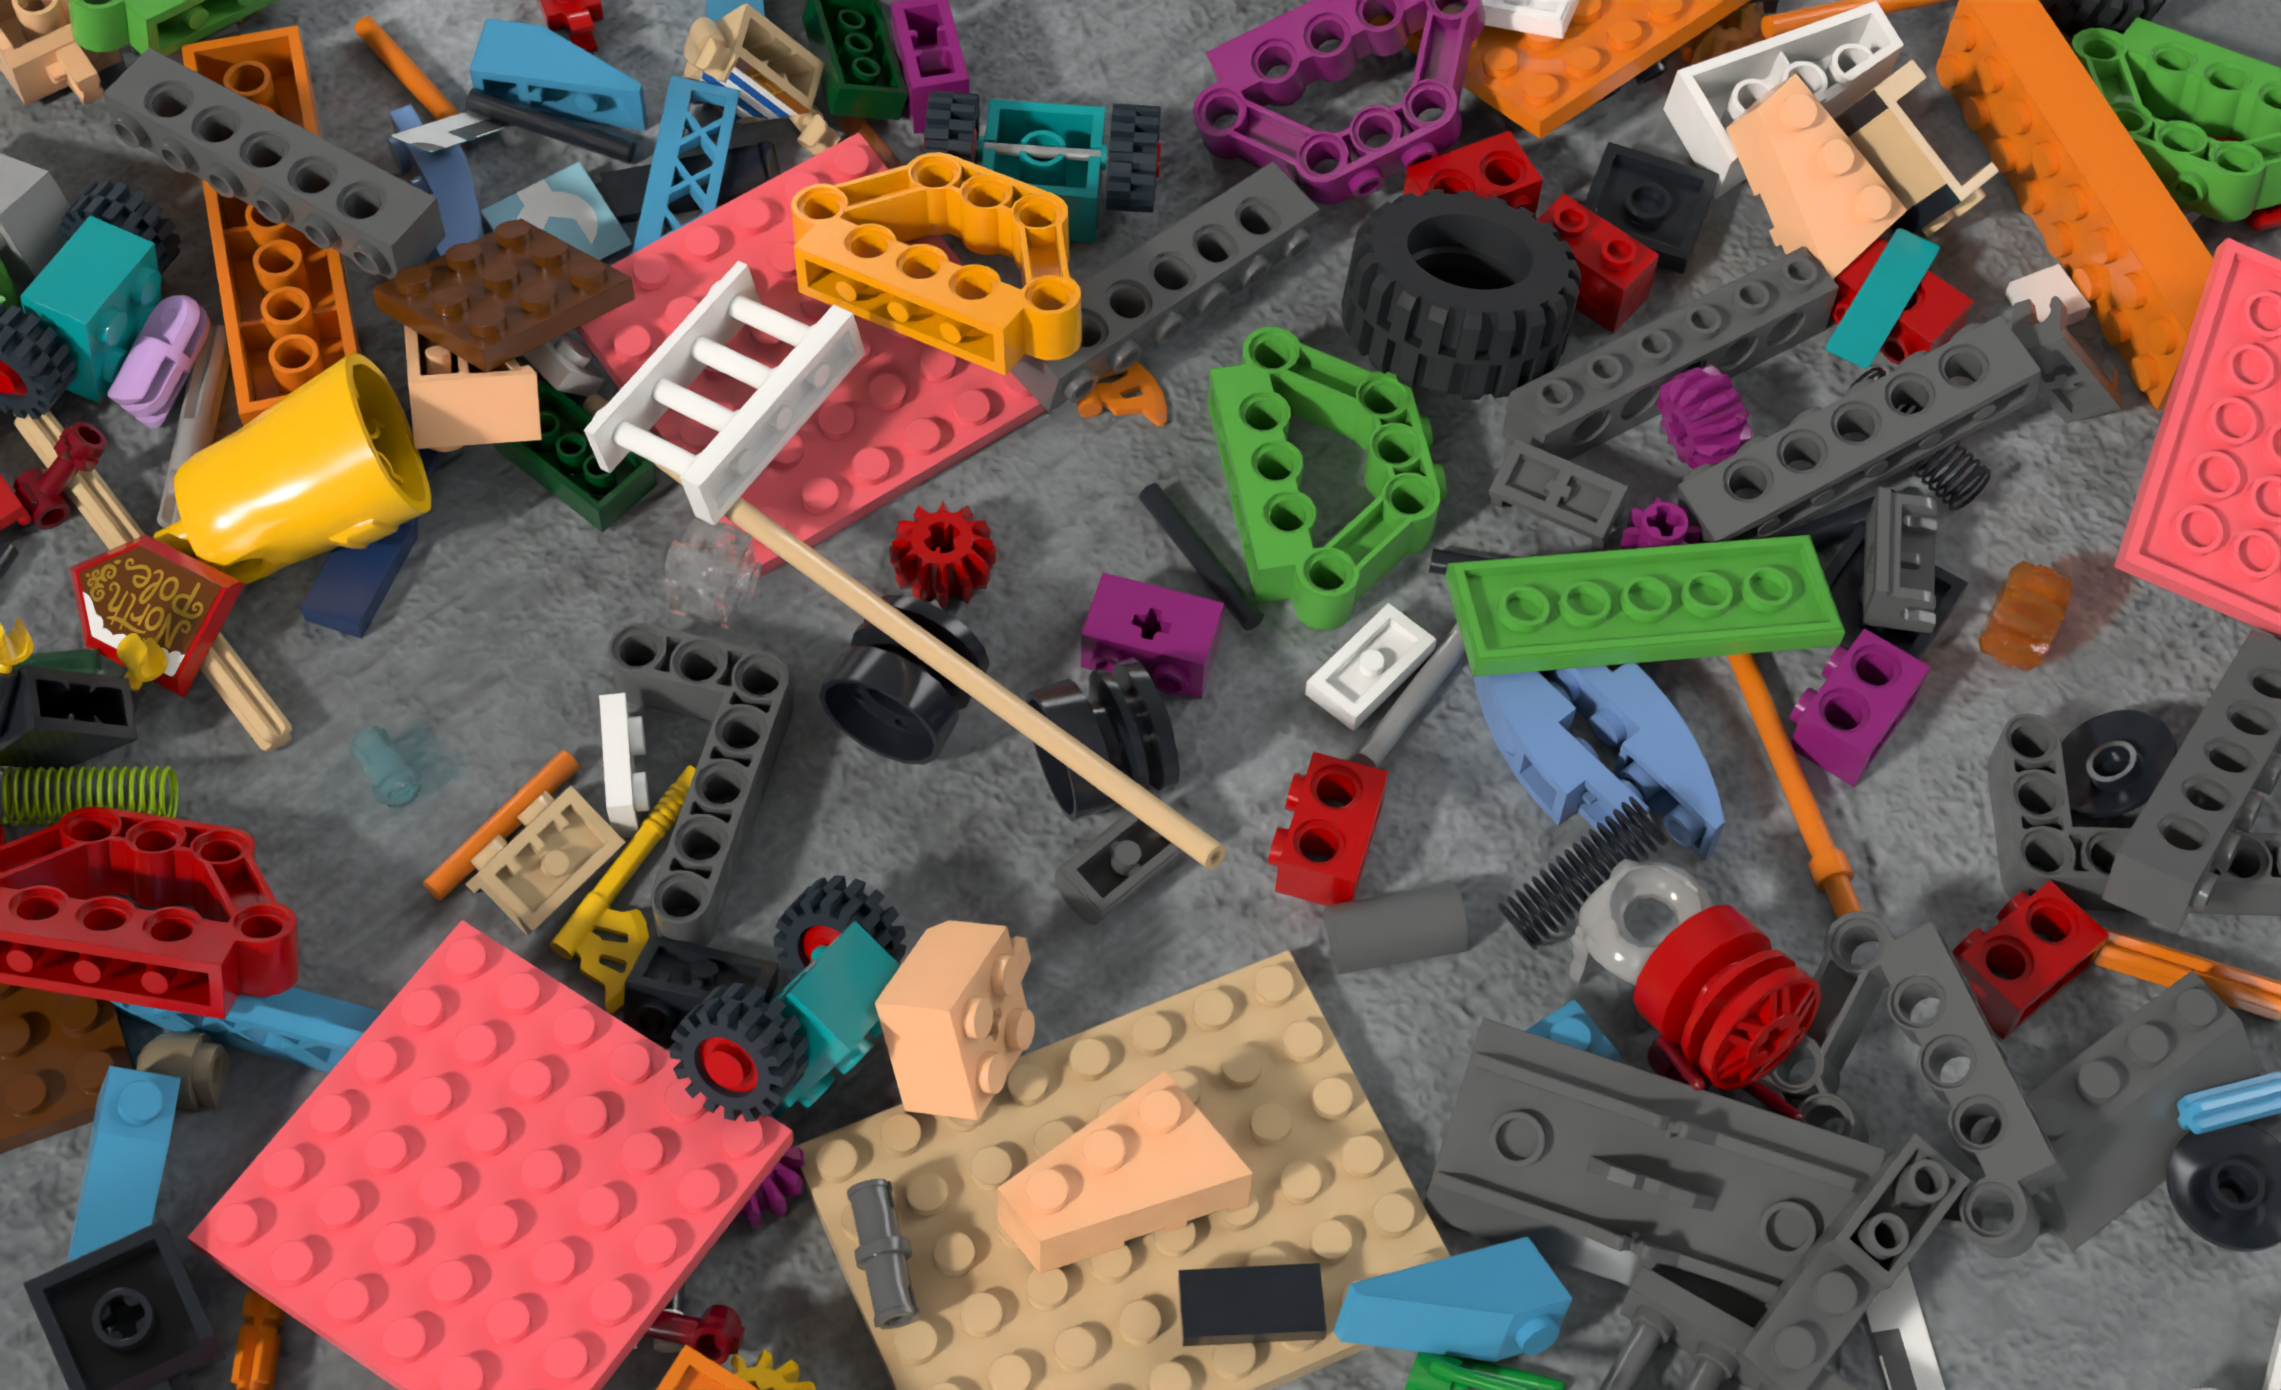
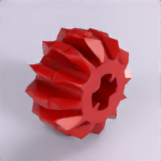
M942 500L937 508V512L929 513L918 505L913 514L914 521L899 520L898 527L896 528V540L892 541L889 553L890 563L893 564L895 569V580L899 584L900 589L912 588L913 597L920 600H926L931 596L936 597L937 603L943 610L949 601V597L956 596L968 604L973 596V588H987V584L990 581V569H993V564L996 563V547L993 545V541L990 540V528L987 526L986 520L973 521V513L968 505L956 513L949 512V508L944 500Z

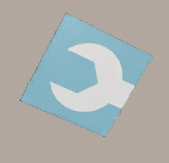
M580 162L481 210L493 231L503 222L523 219L598 260H602L632 244Z

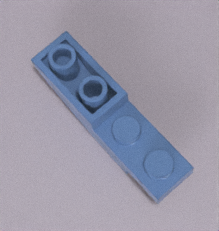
M411 104L389 112L395 134L422 125ZM393 137L388 138L387 144L398 170L402 172L409 169L413 178L409 179V184L437 198L446 237L423 262L444 255L450 247L456 244L469 243L484 236L474 183L460 145L457 144L431 153Z
M1636 663L1623 664L1614 672L1606 666L1543 671L1542 676L1547 681L1558 683L1567 692L1572 704L1576 707V711L1590 723L1596 736L1604 744L1616 747L1620 751L1613 774L1619 780L1629 781L1639 790L1645 804L1664 823L1665 829L1672 839L1681 846L1690 847L1704 861L1714 854L1725 823L1717 788L1709 766L1693 734L1676 708L1655 682Z
M1537 671L1473 677L1484 719L1498 749L1530 796L1558 826L1575 812H1578L1598 832L1597 822H1601L1611 831L1605 821V815L1610 816L1619 824L1613 814V809H1618L1627 817L1621 807L1622 802H1626L1635 810L1629 801V796H1633L1649 814L1650 808L1645 804L1639 790L1629 781L1619 780L1599 761L1597 753L1587 741L1580 737H1573L1570 734L1576 707L1572 704L1567 692L1558 683L1547 681ZM1635 818V820L1638 822V824H1639V825L1641 826V828L1644 830V827H1643V826L1640 824V822ZM1628 826V828H1629L1630 831L1633 833V835L1636 837V839H1637L1638 841H1640L1641 839H1640V838L1631 830V828ZM1623 837L1628 846L1631 848L1632 845ZM1615 844V846L1618 848L1621 854H1624V852Z

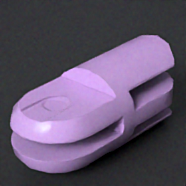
M186 295L171 296L162 300L151 312L108 390L107 396L120 404L124 410L135 416L139 422L150 429L159 428L165 421L208 337L210 321L206 310Z

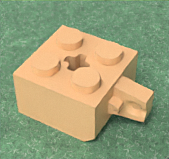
M0 0V70L25 106L67 86H70L84 106L103 97L104 89L99 85L101 80L97 72L122 61L119 49L110 52H94L78 45L72 36L68 0Z
M949 920L926 929L875 1001L905 1111L979 1120L994 1095L1002 1090L1006 1076L1023 1050L1028 1049L1031 1045L1035 1031V1020L1033 1013L1027 1008L1021 984L1031 961V956L1026 938L1018 936L1010 938L1007 926Z

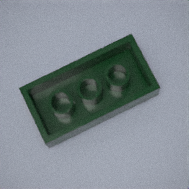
M808 0L802 22L812 54L825 63L820 81L830 114L841 117L899 120L908 91L879 1Z
M544 380L538 385L542 440L493 443L494 449L603 533L657 486L654 463L630 451L611 473L602 470L584 431L592 421L593 416Z

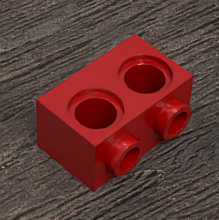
M1506 131L1407 167L1403 195L1413 192L1417 197L1422 196L1426 190L1442 189L1444 194H1456L1458 190L1475 192L1474 196L1490 199L1491 196L1507 200L1508 206L1515 209L1523 207L1536 215L1543 179L1511 132Z
M1563 193L1537 221L1541 224L1548 222L1558 231L1561 241H1567L1573 251L1581 272L1580 292L1575 309L1614 334L1648 299L1659 254Z
M1313 751L1306 775L1295 772L1291 781L1285 804V810L1294 812L1289 829L1277 827L1270 848L1267 864L1278 867L1275 892L1324 906L1354 901L1382 810L1388 771ZM1325 799H1337L1346 805L1331 807L1322 801ZM1320 853L1327 856L1330 860L1326 862H1313L1304 855Z
M2051 880L2032 896H2029L2024 890L2016 894L1996 916V919L1999 921L1997 925L1987 933L1979 927L1974 929L1952 952L1963 975H1965L1977 997V1002L1991 1029L2002 1040L2094 963L2093 961L2097 958L2098 953L2109 937V934ZM2034 931H2040L2049 935L2054 942L2041 939ZM1988 968L2001 970L2010 980L1996 977Z

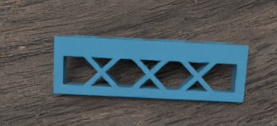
M671 75L632 254L716 209L740 90ZM691 100L723 106V117L702 128L689 112ZM687 129L690 135L684 137L685 130ZM719 135L717 145H715L711 138ZM699 145L713 162V165L691 176L679 161L681 154ZM676 177L680 183L674 186V181ZM709 183L707 193L705 194L700 187ZM689 193L703 212L702 215L680 225L670 212L669 204ZM666 226L670 232L663 235Z
M293 987L281 994L268 997L239 994L225 1019L111 1001L120 1017L172 1031L207 1033L212 1042L327 1073L332 1071L383 1012Z

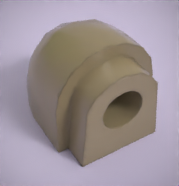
M175 1031L160 1034L145 1045L137 1058L136 1070L180 1077L175 1109L198 1112L200 1106L217 1108L231 1058L223 1045L213 1043L207 1033Z

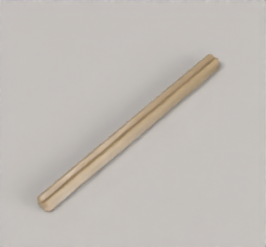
M50 410L37 419H32L28 413L25 419L16 417L14 425L48 469L58 456L53 447L60 439L59 436L64 431V428ZM95 468L92 472L79 471L64 490L109 550L145 535ZM219 631L200 670L260 749L266 752H273L278 747L286 746L292 739L290 734L292 725Z

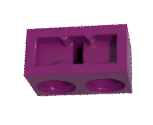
M1864 628L1850 649L1842 644L1835 649L1822 671L1821 676L1827 680L1817 692L1808 687L1795 705L1789 720L1797 724L1791 740L1794 751L1855 787L1916 702L1931 667ZM1863 680H1869L1878 686L1870 685ZM1830 723L1840 724L1847 730L1838 729Z

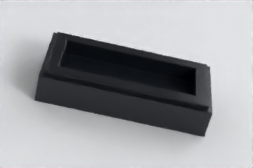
M1320 1263L1179 1270L1178 1272L1183 1346L1325 1339L1326 1320Z

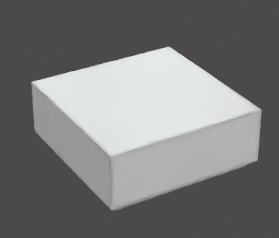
M2060 264L2009 282L2005 292V296L2013 307L2014 303L2030 299L2035 305L2037 319L2040 323L2049 316L2051 312L2049 304L2054 296L2059 297L2067 307L2066 326L2086 319L2091 307Z

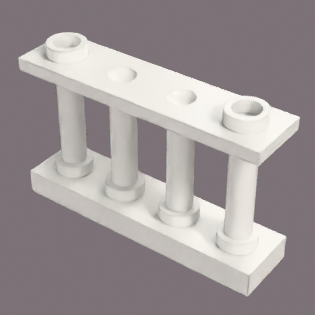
M737 261L727 274L710 288L706 297L610 402L597 411L592 421L584 429L600 468L611 473L623 458L632 451L680 475V480L695 516L715 526L866 354L854 314L833 304L816 324L808 326L761 304L748 265ZM744 324H747L795 348L779 366L772 369L725 347V345ZM708 365L758 390L741 409L734 412L687 388ZM671 408L718 431L719 434L702 453L694 455L648 431Z

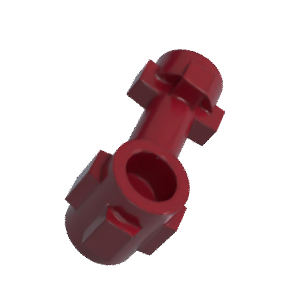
M78 421L64 429L59 436L60 439L53 447L58 456L48 470L44 468L28 470L21 474L14 482V494L31 516L30 523H34L39 529H52L67 520L71 510L69 502L63 494L64 490L79 471L92 472L99 462L98 459L105 451L104 448L107 444L105 436L99 429L89 423Z
M714 1304L703 1312L701 1318L662 1311L643 1336L686 1344L718 1365H722L730 1355L738 1354L743 1344L745 1327H742L741 1319L734 1309L726 1305ZM640 1341L636 1344L634 1349H637Z

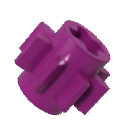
M1655 498V502L1649 505L1644 512L1635 507L1631 509L1627 522L1628 528L1624 529L1620 549L1697 544L1701 527L1695 525L1688 526V517L1686 515L1688 508L1686 506L1679 507L1670 502H1662L1660 498Z

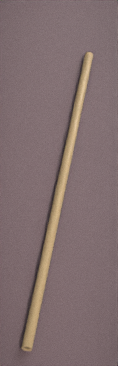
M593 394L585 400L583 410L594 417L597 411L606 406L609 401L599 394ZM654 463L655 466L682 485L680 475ZM739 497L725 513L724 516L1204 867L1213 870L1223 862L1226 856V847L742 497Z

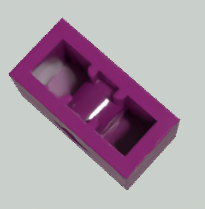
M902 0L890 2L892 43L908 91L906 104L914 134L924 133L930 91L969 93L967 69L948 0Z
M1102 572L1081 633V668L1093 671L1103 667L1113 676V666L1117 662L1133 657L1141 662L1151 677L1155 688L1170 695L1188 694L1202 698L1222 635L1224 603Z

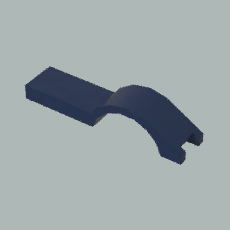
M410 407L405 411V415L413 433ZM430 448L418 449L429 482L437 464L446 452L434 451ZM419 516L399 525L397 532L368 544L365 549L342 546L334 548L300 606L304 620L362 639L418 538Z

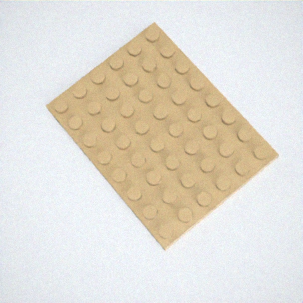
M1289 950L1020 1056L1006 1076L1002 1090L994 1095L979 1120L905 1111L902 1103L794 1146L803 1150L805 1165L801 1167L799 1172L893 1390H1273L1372 1347L1370 1345L1340 1342L1333 1331L1350 1283L1451 1257ZM1166 1070L1253 1172L1249 1206L1230 1213L1227 1212V1209L1207 1214L1187 1221L1186 1227L1168 1233L1164 1229L1124 1241V1247L1039 1273L998 1222L997 1188ZM871 1179L891 1181L893 1188L892 1196L901 1237H906L910 1240L912 1257L907 1260L916 1306L920 1311V1318L909 1325L894 1329L875 1327V1315L865 1270L857 1268L854 1256L855 1250L860 1245L851 1203L847 1197V1190L857 1183ZM1320 1263L1326 1320L1325 1339L1183 1346L1178 1289L1179 1270Z

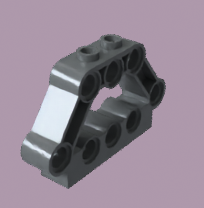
M1854 911L1842 915L1831 924L1825 935V956L1813 977L1819 983L1821 1001L1817 1015L1804 1038L1792 1052L1763 1077L1768 1089L1801 1112L1804 1123L1820 1128L1829 1119L1836 1117L1844 1118L1845 1127L1842 1135L1868 1143L1869 1133L1866 1124L1843 1099L1837 1097L1836 1093L1839 1089L1840 1072L1882 992L1886 987L1891 986L1887 999L1889 1015L1911 1042L1921 1047L1918 1052L1917 1067L1922 1079L1942 1102L1952 1107L1947 1123L1951 1138L1972 1162L1983 1168L1987 1176L1976 1182L1969 1181L1930 1235L1975 1243L1982 1251L1992 1257L2008 1259L2022 1255L2033 1246L2039 1235L2040 1228L2038 1212L2030 1196L2067 1179L2068 1176L2039 1122L2040 1119L2031 1101L2025 1095L2011 1068L2001 1043L1993 1033L1982 1012L1971 985L1965 975H1963L1946 940L1932 921L1896 938L1881 918L1870 912ZM1868 941L1879 942L1878 952L1871 961L1862 965L1851 963L1852 954L1859 945ZM1927 998H1937L1940 1000L1939 1010L1933 1018L1923 1023L1911 1022V1011L1918 1002ZM1959 1056L1970 1058V1069L1965 1077L1953 1083L1941 1082V1070L1945 1063ZM1815 1059V1071L1810 1079L1798 1085L1789 1083L1790 1071L1795 1064L1801 1060ZM1764 1105L1765 1110L1775 1113L1773 1110ZM1989 1116L2001 1118V1131L1994 1140L1985 1144H1974L1971 1142V1131L1979 1120ZM2000 1202L2013 1204V1219L2007 1227L1996 1232L1983 1229V1216L1988 1208Z

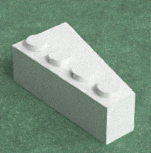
M1874 1L1678 70L1663 110L1697 168L1719 175L1713 194L1715 199L1747 179L1726 128L1762 95L1794 74H1797L1834 119L1890 76L1904 44L1878 2Z

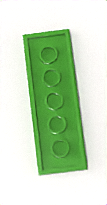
M1810 535L1448 563L1445 575L1473 677L1840 646L1845 634Z

